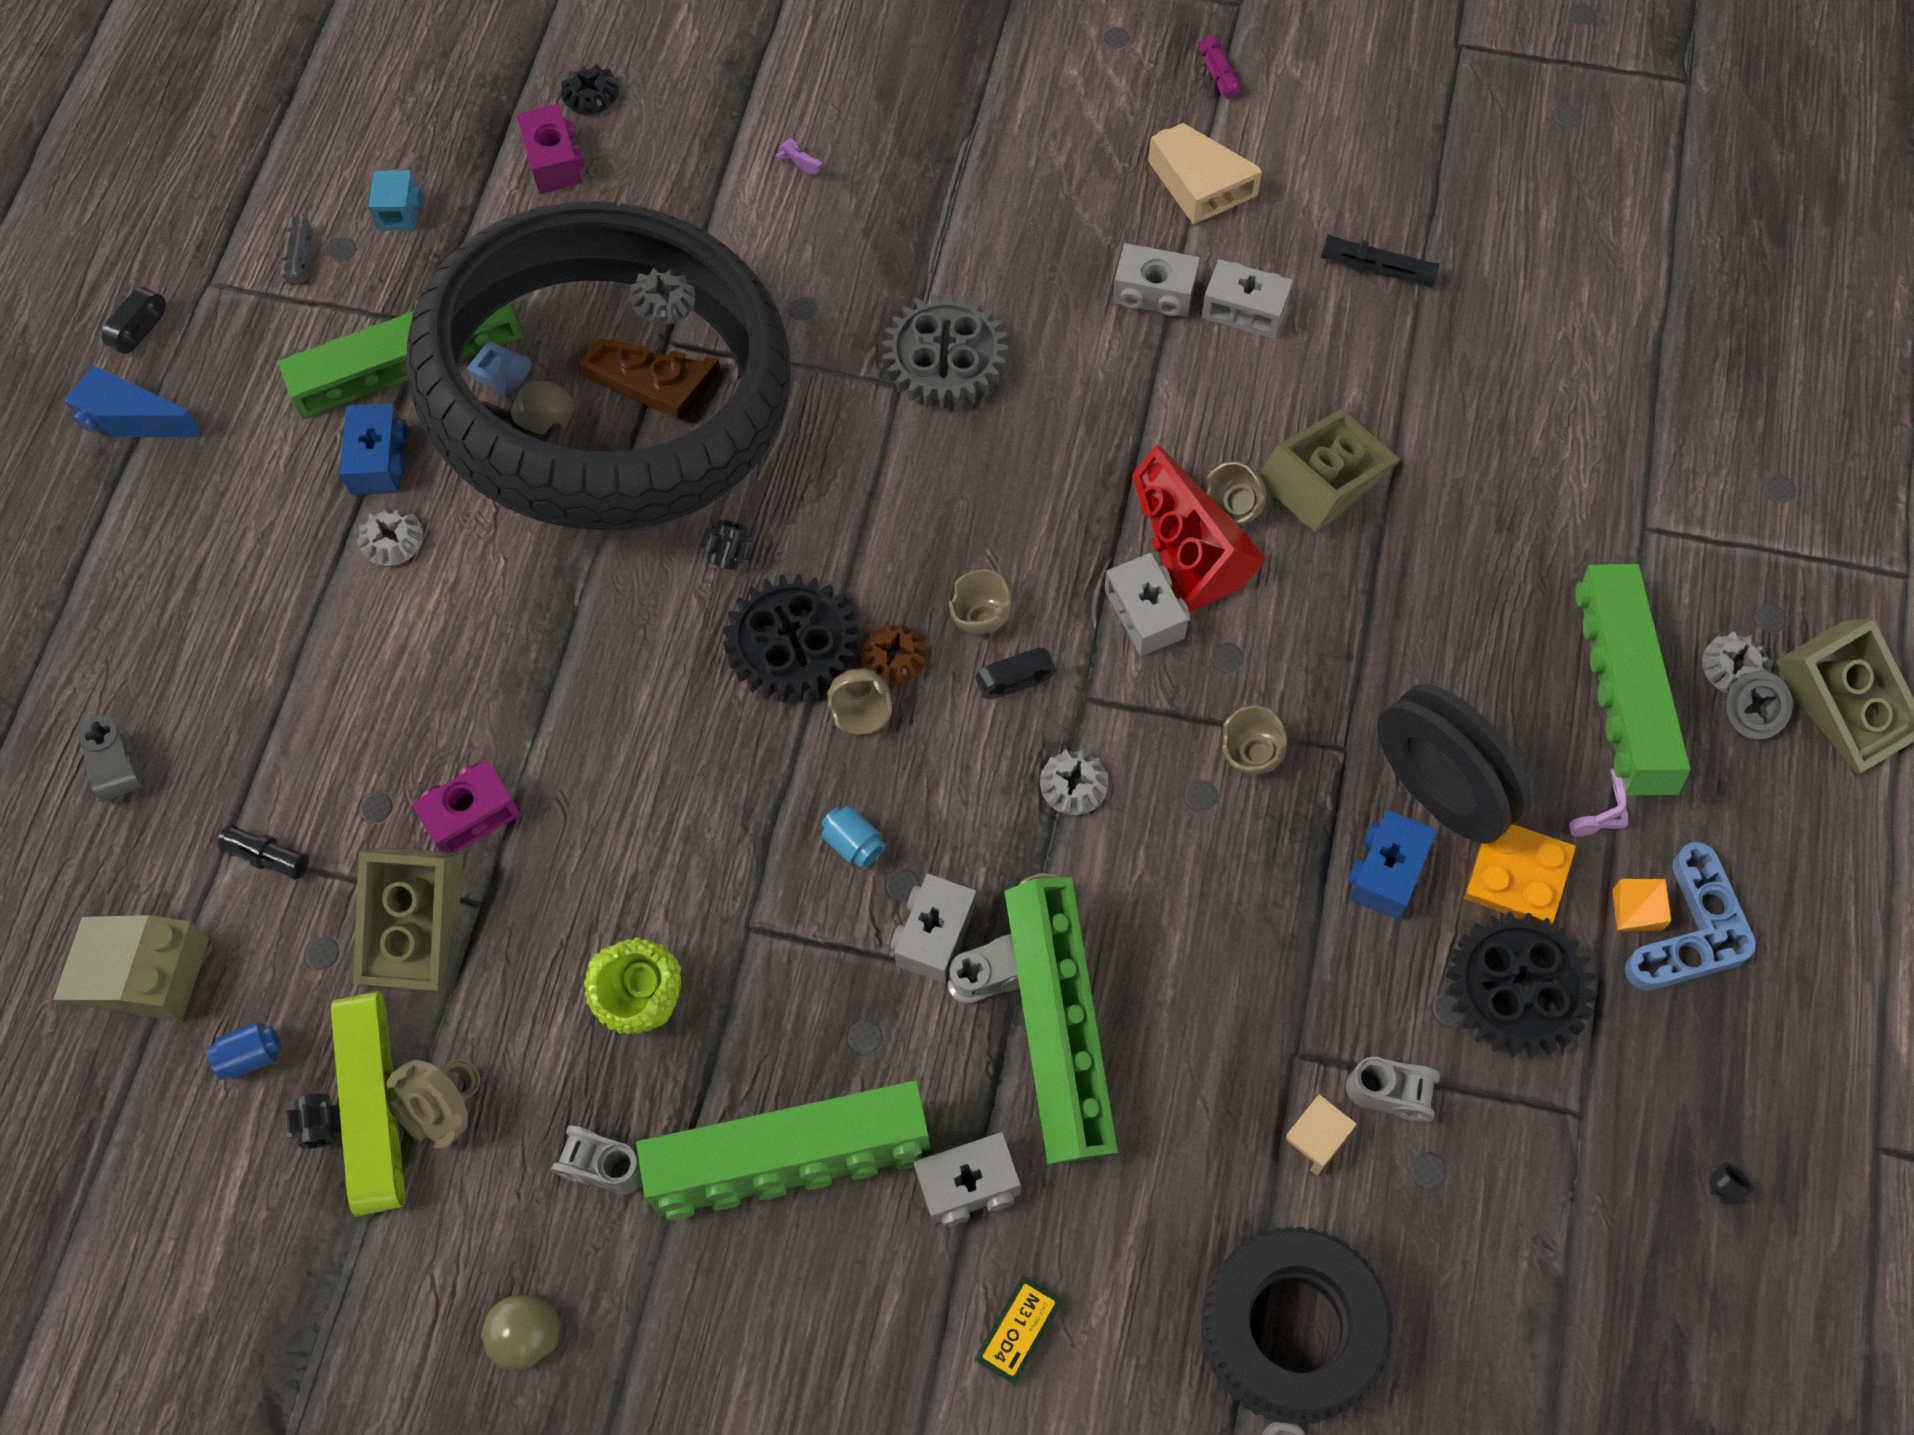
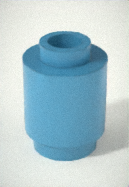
M838 806L831 810L822 821L824 829L821 837L850 865L857 864L861 869H865L874 863L885 849L886 844L880 839L881 833L852 806H847L843 809Z

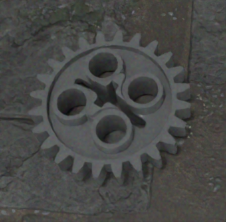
M947 293L944 302H939L935 294H931L930 304L927 305L918 298L916 299V310L906 306L902 307L903 318L893 316V328L885 329L886 341L882 342L884 369H888L889 381H896L899 393L909 389L910 401L915 400L920 395L923 396L925 407L935 399L938 400L940 409H944L947 400H952L955 407L960 408V398L966 397L973 404L975 403V392L978 391L987 396L989 394V383L998 385L999 373H1005L1006 360H1008L1007 332H1002V321H993L992 309L981 313V301L979 300L968 306L965 295L957 303L952 301L951 293ZM945 324H950L947 377L941 378L943 327Z

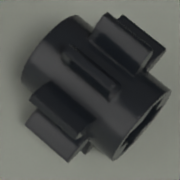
M718 520L717 527L705 528L700 547L706 548V553H708L707 560L710 563L722 568L735 569L738 562L743 563V560L749 561L754 542L748 540L749 536L746 535L748 529L745 526L729 520Z
M318 1093L299 1097L295 1100V1110L286 1111L287 1138L298 1137L300 1148L316 1149L329 1146L335 1142L334 1133L342 1132L339 1104L331 1105V1098L328 1094Z

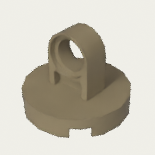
M414 1059L392 1072L387 1081V1089L393 1087L396 1098L390 1102V1105L400 1124L413 1138L421 1142L428 1137L435 1141L433 1148L441 1149L451 1145L463 1135L468 1127V1113L464 1102L474 1095L480 1085L479 1073L472 1063L464 1059H454L438 1069L426 1061ZM448 1072L459 1073L466 1082L465 1092L458 1091L454 1083L447 1077Z

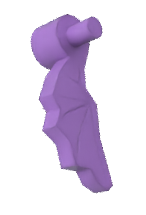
M789 138L779 146L780 152L775 155L778 161H781L784 157L792 159L808 175L811 173L816 175L820 171L819 168L822 166V162L804 152L799 153L800 148L792 138Z

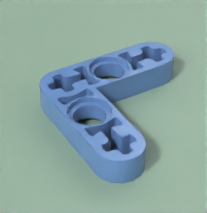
M1692 842L1685 845L1676 855L1672 864L1674 875L1699 931L1636 949L1626 961L1625 974L1629 982L1638 989L1644 991L1655 990L1732 969L1742 965L1755 951L1754 935L1715 851L1706 844ZM1691 856L1695 862L1702 861L1705 865L1700 872L1696 867H1688L1686 864ZM1702 880L1705 885L1699 889L1696 888V885ZM1712 894L1719 897L1724 903V913L1720 915L1709 913L1703 906V896ZM1727 938L1730 942H1739L1741 948L1736 953L1732 948L1718 951L1714 955L1712 948L1719 947ZM1689 946L1696 949L1701 956V965L1689 967L1682 963L1678 954L1679 948ZM1665 958L1667 959L1668 965L1660 967L1652 977L1648 971L1641 972L1638 968L1644 960L1647 965L1661 963Z

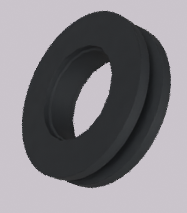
M1419 684L1409 689L1401 696L1399 702L1391 704L1380 714L1377 722L1378 737L1382 750L1393 771L1409 793L1440 823L1453 832L1475 842L1491 843L1499 839L1509 829L1510 825L1517 823L1529 812L1532 802L1531 789L1524 769L1515 753L1495 727L1475 708L1457 695L1438 686ZM1443 753L1447 755L1455 763V765L1459 768L1462 774L1459 773L1451 765V763L1447 760Z

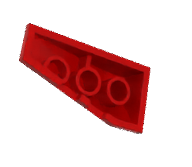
M1155 445L1132 474L1143 514L1150 518L1155 537L1151 539L1154 551H1158L1161 554L1163 564L1172 581L1171 589L1177 599L1182 598L1189 612H1192L1241 590L1266 559L1246 532L1162 447Z

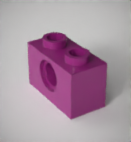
M559 103L516 114L539 194L582 183L578 168L585 166L579 144L571 145L570 140L576 139L577 136L571 116L563 118Z
M488 759L480 764H472L464 768L458 777L442 786L429 788L421 795L420 799L411 803L441 852L457 853L521 816L513 799ZM473 801L467 810L457 811V808L463 802Z

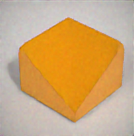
M1621 879L1612 889L1617 932H1662L1670 923L1671 915L1666 879Z

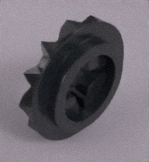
M582 64L579 72L569 71L568 79L561 81V96L564 104L570 110L580 114H596L608 109L616 101L619 94L617 78L613 76L610 69L602 70L598 64H595L591 69H587ZM595 84L597 91L591 90L589 88L583 90V85H588L591 87Z

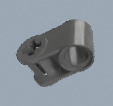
M99 715L86 720L80 728L79 741L87 764L88 779L96 797L104 803L145 787V776L137 760L131 737L119 729L117 724L107 716Z

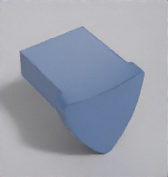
M488 340L467 367L470 378L497 390L499 395L508 398L522 384L532 367V362L528 357L512 352Z

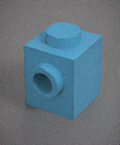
M411 170L374 171L368 208L378 231L416 230L418 209H423L424 194L422 187L416 185Z

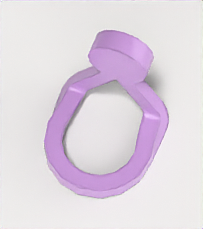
M1614 768L1610 769V775L1618 806L1595 817L1584 816L1572 820L1569 823L1572 836L1583 837L1592 835L1599 831L1600 828L1622 829L1628 826L1629 820L1622 778L1616 777ZM1621 816V819H1613L1615 817Z

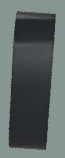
M147 287L136 288L104 324L101 334L103 343L122 354L132 352L164 315L166 309L165 298Z
M1036 648L985 666L976 674L975 679L983 698L996 699L1044 682L1052 677L1057 669L1048 649Z

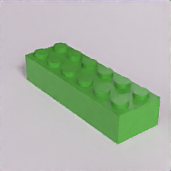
M917 1080L636 1141L644 1197L659 1216L666 1215L667 1220H680L691 1217L695 1214L694 1209L712 1205L713 1210L730 1209L740 1205V1199L758 1195L760 1200L779 1198L786 1195L787 1188L804 1185L806 1190L824 1188L832 1184V1178L850 1175L852 1180L865 1179L878 1174L877 1168L895 1164L898 1170L914 1168V1161L932 1156Z

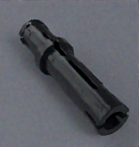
M1327 234L1321 259L1325 258L1354 266L1353 270L1361 272L1363 268L1427 285L1430 288L1434 285L1440 263H1433L1368 246L1369 242L1362 240L1360 244Z

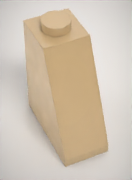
M1182 123L1173 128L1161 130L1151 137L1148 162L1193 225L1258 196L1262 174L1261 169L1254 163L1190 126Z

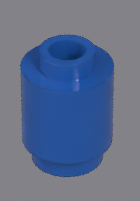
M258 1020L217 1037L216 1043L207 1047V1056L214 1073L220 1080L227 1077L236 1079L276 1062V1052L281 1050V1042L272 1025L265 1027Z

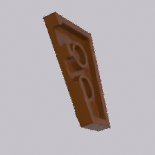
M599 338L578 362L579 374L678 420L720 370V365L717 358L705 357L704 361L686 359L685 353L670 351L669 355L651 353L647 351L645 346Z

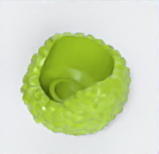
M635 937L633 940L627 939L620 941L614 946L603 948L600 953H597L589 962V969L586 972V979L584 981L586 1003L603 1025L607 1024L609 1030L616 1029L619 1034L626 1033L630 1035L633 1032L639 1034L643 1031H651L653 1028L662 1026L669 1020L679 998L681 966L674 955L667 949H664L663 944L658 945L656 942Z

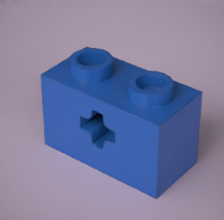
M394 404L346 406L339 475L351 495L398 493L399 477L405 476L406 467L402 454V443H407L408 426L406 420L400 418Z
M1386 810L1381 824L1372 821L1363 845L1370 848L1365 861L1359 858L1356 859L1347 881L1355 885L1349 900L1400 920L1407 907L1437 829L1390 810ZM1386 858L1394 861L1392 868L1384 865Z

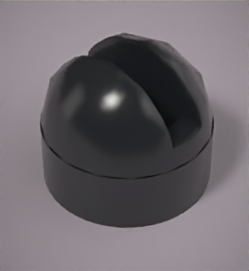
M1723 1162L1713 1172L1709 1181L1710 1193L1714 1195L1719 1191L1724 1196L1720 1201L1722 1204H1738L1754 1190L1749 1178L1740 1169L1728 1162Z

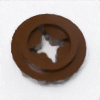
M886 622L883 628L877 631L871 630L865 643H862V665L865 669L873 670L876 674H880L887 685L908 683L915 679L926 665V643H924L918 630L913 631L909 629L904 622L900 626H891ZM899 642L901 653L904 655H896L889 666L887 652L884 649L891 650L893 645Z

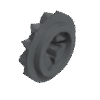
M653 268L649 275L639 274L636 283L631 285L630 303L634 311L647 321L658 324L675 323L683 320L692 312L695 305L694 286L687 283L685 275L674 276L671 269L666 273H658ZM657 289L664 290L665 294H669L668 303L665 302V299H662L660 294H656Z
M1754 671L1741 674V677L1736 682L1728 685L1729 693L1727 698L1722 701L1727 713V717L1724 720L1733 726L1736 730L1735 733L1751 739H1766L1776 735L1786 726L1791 717L1793 701L1788 686L1780 677L1766 671ZM1752 694L1757 698H1770L1760 706V716L1757 712H1744V710L1748 709L1747 706L1753 703Z

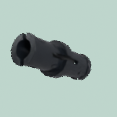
M234 824L227 825L222 830L218 839V848L220 850L228 851L249 860L250 865L257 869L267 867L293 880L300 879L308 866L309 857L307 854L299 853L277 844V840L272 836L262 835L260 837L238 828Z

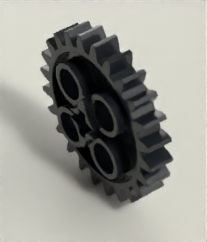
M784 574L780 575L779 585L773 586L768 579H764V591L759 592L757 589L750 587L751 600L738 598L736 601L740 612H728L729 621L732 625H727L723 628L725 637L728 639L723 642L725 653L730 654L727 657L730 669L737 668L735 673L739 682L748 679L749 691L754 692L762 686L764 699L768 700L774 691H778L781 702L785 703L789 693L795 692L797 700L802 702L804 691L810 690L817 698L819 697V685L824 684L830 688L833 682L832 675H841L846 672L843 664H854L855 662L854 654L851 650L858 649L859 645L858 638L854 636L858 634L857 621H852L854 619L853 608L845 607L846 602L843 594L833 597L834 592L831 584L819 590L817 577H814L808 585L803 584L801 574H797L793 584L787 583ZM777 609H781L784 612L791 634L795 640H798L800 653L807 666L801 667L799 665L791 641L784 634L782 622L775 612ZM800 610L811 611L808 615L802 617L794 615ZM763 625L772 626L767 632L756 631L757 628ZM817 643L827 645L824 649L818 651L809 649ZM782 658L789 660L783 666L777 667L771 665L772 662L777 659Z
M1508 912L1503 919L1502 925L1492 915L1486 922V929L1476 923L1470 930L1472 937L1463 934L1457 943L1461 950L1454 949L1449 957V960L1457 966H1449L1445 977L1456 982L1450 984L1445 992L1446 995L1459 997V1000L1452 1006L1451 1011L1452 1013H1466L1467 1017L1461 1024V1027L1465 1029L1475 1025L1479 1029L1475 1036L1477 1043L1486 1036L1492 1038V1052H1496L1504 1043L1508 1045L1511 1058H1514L1521 1047H1524L1529 1059H1533L1539 1052V1045L1547 1055H1551L1557 1049L1556 1041L1564 1047L1568 1046L1573 1040L1571 1033L1579 1035L1586 1027L1580 1019L1588 1020L1594 1012L1586 1003H1592L1598 993L1585 987L1593 983L1596 979V974L1582 971L1591 959L1589 956H1575L1574 952L1580 945L1579 941H1573L1569 944L1562 941L1566 933L1564 927L1554 934L1549 932L1550 919L1545 918L1538 927L1533 925L1531 913H1527L1521 923H1517L1513 913ZM1530 954L1542 956L1547 961L1548 968L1542 969L1535 966L1531 962ZM1492 957L1499 960L1504 971L1495 972L1486 965L1484 958ZM1515 978H1517L1519 981V983L1512 982ZM1548 979H1558L1560 981V985L1557 983L1545 981H1547ZM1481 984L1496 988L1493 990H1483ZM1522 986H1530L1527 991H1523ZM1538 997L1550 999L1555 1004L1557 1012L1545 1011L1539 1005ZM1500 1000L1507 1003L1512 1011V1015L1503 1016L1494 1009L1492 1001Z

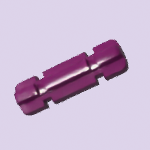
M1207 35L1205 39L1199 42V51L1205 57L1204 61L1214 81H1217L1220 93L1226 99H1232L1241 92L1242 86L1238 78H1235V72L1225 53L1222 52L1219 41L1214 35Z

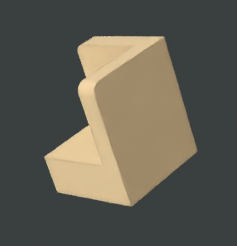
M1318 1094L1288 1132L1286 1140L1314 1162L1310 1171L1318 1176L1351 1134L1356 1123Z

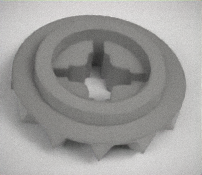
M384 506L383 512L376 515L369 513V519L365 525H359L360 535L357 543L362 554L370 562L381 566L398 565L410 559L418 551L423 540V529L414 513L407 512L401 506L397 510H391ZM388 528L392 532L395 531L398 543L387 537L384 538L382 529Z
M1735 631L1727 636H1717L1707 646L1702 658L1703 670L1708 680L1717 689L1727 694L1730 690L1728 685L1736 682L1741 677V674L1754 671L1771 673L1773 660H1770L1766 655V646L1760 647L1753 642L1752 635L1741 637L1737 636ZM1739 654H1743V658H1745L1743 664L1745 666L1738 670L1736 674H1733L1734 661L1732 659Z
M1065 749L1062 754L1050 757L1044 769L1041 770V792L1046 802L1055 810L1068 815L1085 814L1097 808L1106 797L1108 791V772L1105 771L1099 758L1095 759L1088 755L1084 749L1080 752H1070ZM1076 769H1080L1081 781L1086 782V784H1078L1076 789H1073L1072 795H1069L1068 781L1063 779V777H1071L1073 772H1076Z

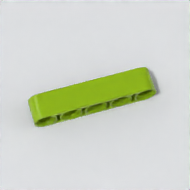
M380 991L336 999L331 1004L346 1188L351 1212L355 1217L400 1208L405 1204L398 1119L390 1105V1102L396 1097L393 1087L387 1089V1081L393 1072L388 1017L385 1001Z

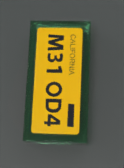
M1022 1275L975 1356L974 1362L1016 1387L1064 1300Z

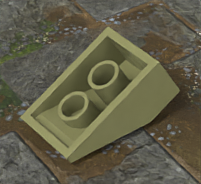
M1340 409L1278 444L1259 475L1264 481L1269 494L1291 510L1300 522L1316 532L1337 519L1398 464L1400 458L1348 413Z
M1875 619L1842 621L1776 660L1794 698L1856 773L1866 771L1914 742V698Z
M378 847L359 852L353 984L431 991L441 990L461 900L463 853Z
M151 915L82 917L53 1000L57 1003L183 1022L210 938L191 921Z

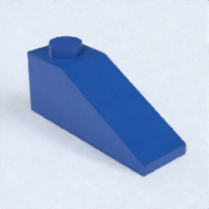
M94 365L64 400L75 414L73 420L80 427L92 433L98 430L111 437H198L202 432L187 409Z

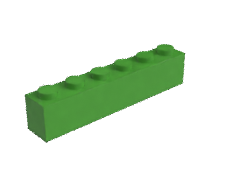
M510 303L497 310L478 328L466 345L460 360L477 355L488 340L501 346L523 338ZM414 311L407 312L400 317L378 325H371L359 332L333 339L326 344L304 352L295 353L290 357L277 361L289 395L301 417L312 416L408 380L406 348Z
M1639 564L1588 565L1583 582L1577 583L1575 596L1577 606L1583 607L1585 615L1583 619L1584 638L1590 639L1592 646L1590 655L1591 670L1593 673H1598L1600 681L1598 701L1601 707H1606L1608 716L1606 721L1607 740L1614 743L1616 751L1614 756L1615 775L1617 778H1622L1625 795H1679L1691 769Z
M1072 877L1035 878L1005 890V897L1047 1163L1055 1164L1086 1160L1118 1153Z

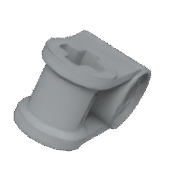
M1011 934L1002 936L987 945L963 952L954 958L951 963L948 980V990L954 1000L962 1004H974L994 995L1020 988ZM967 973L970 979L977 978L976 983H970L968 978L961 979V975Z
M1368 1057L1363 1059L1348 1076L1346 1092L1349 1099L1355 1105L1362 1108L1394 1114L1410 1121L1431 1122L1434 1120L1435 1111L1431 1108L1434 1084L1439 1083L1440 1073L1426 1066L1404 1064L1380 1057ZM1370 1074L1377 1078L1380 1083V1091L1368 1090L1361 1081V1075Z
M572 1125L567 1127L566 1134L569 1137L559 1162L552 1164L550 1170L553 1173L577 1183L591 1184L618 1194H630L642 1186L639 1157L630 1146L605 1138L581 1127ZM624 1159L631 1161L630 1169L623 1177L612 1178V1169L617 1162Z

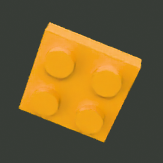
M1514 824L1510 825L1509 829L1496 841L1480 844L1463 899L1504 914L1512 912L1515 918L1521 920L1527 913H1531L1533 924L1538 926L1545 918L1550 919V928L1555 919L1576 846Z

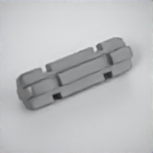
M293 216L288 223L287 231L289 233L286 236L283 260L285 261L282 263L280 275L283 281L289 285L292 283L300 284L304 278L305 270L302 268L306 265L309 240L307 239L310 237L312 228L308 218L304 216Z

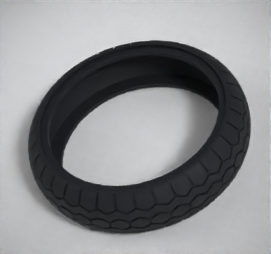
M586 201L560 203L559 206L558 204L540 206L506 217L465 241L442 262L425 286L412 316L406 348L408 384L418 418L433 446L460 477L489 499L521 515L558 526L597 531L628 530L666 523L694 513L728 493L753 470L773 442L786 410L791 380L789 345L779 312L761 280L737 254L714 236L682 219L657 210H647L646 207L620 203L618 206L616 202L590 201V204H587ZM654 268L658 273H666L671 269L674 276L685 275L687 283L694 286L695 305L693 311L707 321L725 341L737 362L742 380L735 393L721 410L703 425L682 437L639 450L590 452L549 444L511 427L489 411L471 392L460 374L458 365L466 345L478 328L497 310L527 293L544 287L576 281H611L632 285L636 283L639 274L649 275ZM657 289L656 292L669 297V294H665L664 290Z

